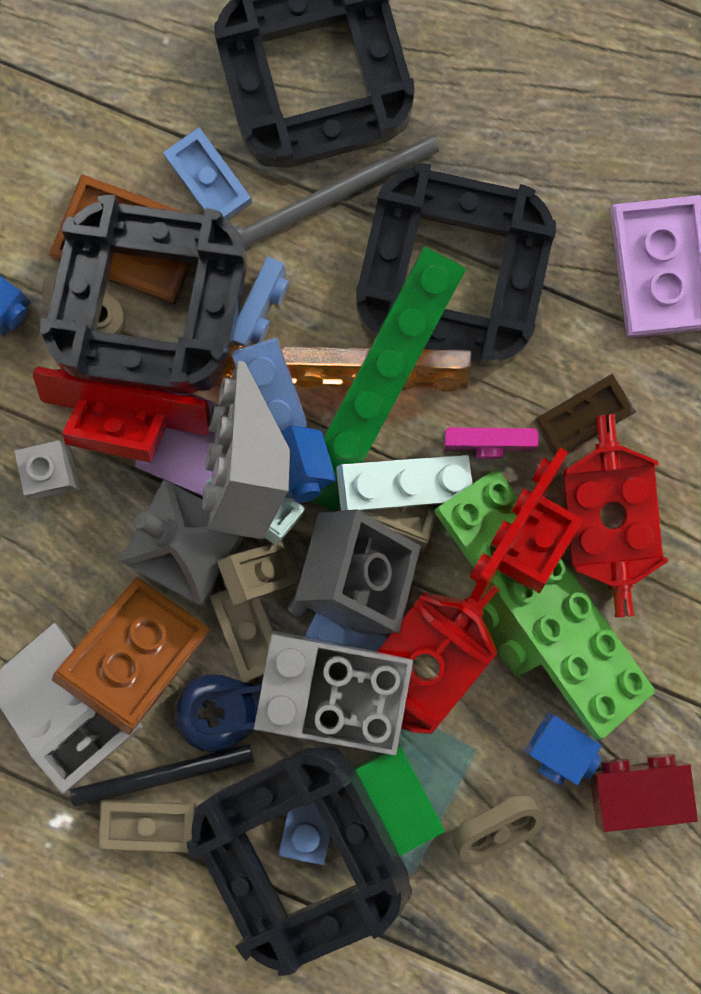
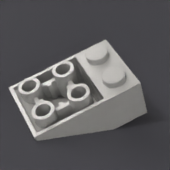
M238 361L231 379L223 378L219 393V405L213 404L210 412L211 419L208 431L215 433V441L209 444L205 470L212 471V481L206 483L202 499V510L209 511L208 530L264 539L288 492L290 449L246 363Z
M54 622L0 669V708L31 757L60 792L64 794L79 784L144 726L140 722L133 732L128 735L52 681L54 672L76 648L71 639Z
M274 631L271 634L254 730L396 755L413 660L325 640Z

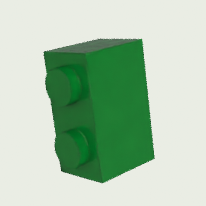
M399 742L396 755L379 752L353 766L400 856L446 832Z

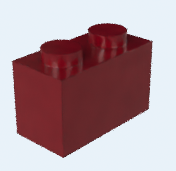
M675 754L647 756L648 764L632 766L629 764V759L601 761L602 769H596L590 778L596 826L603 832L698 822L691 764L676 760Z

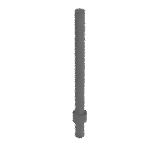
M431 135L243 228L240 224L235 226L242 238L245 251L251 249L250 244L439 152L436 140Z

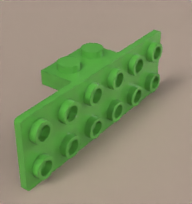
M495 469L435 509V514L474 568L483 553L492 557L497 549L491 545V542L503 521L505 520L512 524L517 516L511 513L518 496L501 472ZM562 558L540 594L502 572H497L485 593L493 583L500 590L482 610L484 612L482 617L500 658L510 667L516 677L542 665L595 740L598 741L605 738L654 694L655 690Z

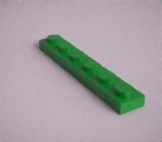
M425 245L323 436L336 480L337 466L363 463L467 270L466 267ZM335 481L321 489V495L311 501L333 512L337 511L340 506L338 481Z

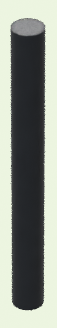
M248 744L72 788L70 790L73 806L77 807L253 763L252 748Z

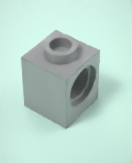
M58 440L14 450L24 496L37 501L80 491L72 450L64 442Z

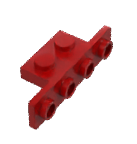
M37 366L32 374L42 402L74 409L62 432L65 445L151 463L166 428L204 436L210 434L208 431L211 419L209 404L206 400L198 399L192 395H178L163 391L82 380L69 375L62 369H49Z
M560 447L552 461L543 458L531 479V482L536 484L533 492L527 489L522 491L511 513L517 516L512 524L505 520L503 521L491 542V545L497 549L492 557L483 553L470 575V579L477 582L470 596L472 600L479 603L498 571L539 594L542 592L583 521V518L544 497L556 479L568 451Z

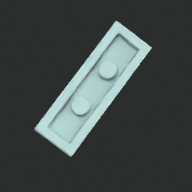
M469 455L342 464L336 467L341 511L353 509L370 511L439 505L472 485Z

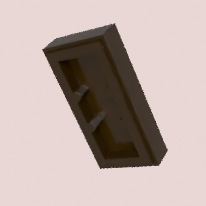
M612 373L535 418L533 422L555 457L560 447L570 452L598 435L595 416L615 414V424L636 413Z

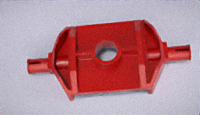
M615 414L595 416L599 444H594L595 449L563 469L566 510L583 518L578 531L570 542L572 570L608 584V589L613 590L614 617L621 618L635 616L631 591L634 588L633 584H636L666 564L668 558L663 557L655 466H658L659 463L653 458L620 446V441L617 442L616 416ZM610 502L618 504L623 510L621 524L613 529L605 527L600 519L601 509Z
M494 583L480 599L479 603L472 600L470 596L462 600L424 592L402 619L399 633L390 634L377 652L407 658L413 661L419 655L429 654L437 659L440 666L439 673L436 676L423 678L415 672L412 665L401 729L412 733L432 734L496 656L497 649L482 617L484 613L482 610L500 590Z

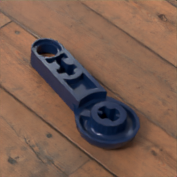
M206 674L192 679L181 689L175 701L174 721L178 733L189 745L201 751L219 752L233 747L255 731L254 726L262 684L251 685L224 675ZM214 700L216 707L224 708L225 717L218 718L221 724L211 726L209 719H201L200 708H207V705L204 703L205 701Z

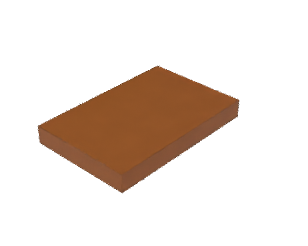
M81 174L49 252V257L52 260L61 261L65 244V237L61 230L68 216L73 218L83 208L99 202L98 196L116 195L119 204L183 211ZM114 253L108 281L175 305L192 263Z
M136 577L54 672L52 681L130 735L204 641L211 628Z

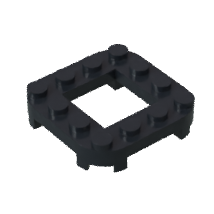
M231 0L221 11L214 25L220 59L242 140L248 151L261 165L287 168L385 143L407 128L413 109L414 80L410 78L389 0ZM346 21L367 97L284 118L262 42Z
M426 163L414 164L413 168L403 170L389 179L387 183L384 182L377 197L375 214L356 289V310L363 330L374 339L376 338L406 281L420 218L507 238L489 318L445 309L422 353L479 366H497L513 361L525 348L535 330V320L550 251L556 235V221L553 220L546 204L535 195L536 190L520 184L518 189L432 171L431 164Z
M116 195L98 196L99 202L83 208L73 218L68 216L61 230L65 237V244L48 317H41L40 332L44 338L45 345L58 366L73 377L108 384L178 394L212 389L224 372L230 358L247 272V255L237 229L223 218L221 212L205 207L204 215L119 204ZM114 253L198 264L184 335L178 338V343L97 331Z
M334 747L324 749L307 748L298 751L223 788L203 801L195 809L196 813L191 829L192 839L186 842L191 860L202 856L243 938L235 945L245 961L252 957L260 964L278 970V976L293 974L303 964L371 935L373 939L379 937L397 919L412 896L409 876L404 862L359 775L344 758L343 754ZM314 802L356 885L291 914H287L246 832L303 804L306 806Z

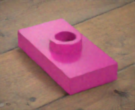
M448 427L443 434V451H476L477 459H502L503 452H533L538 447V430H535V428Z

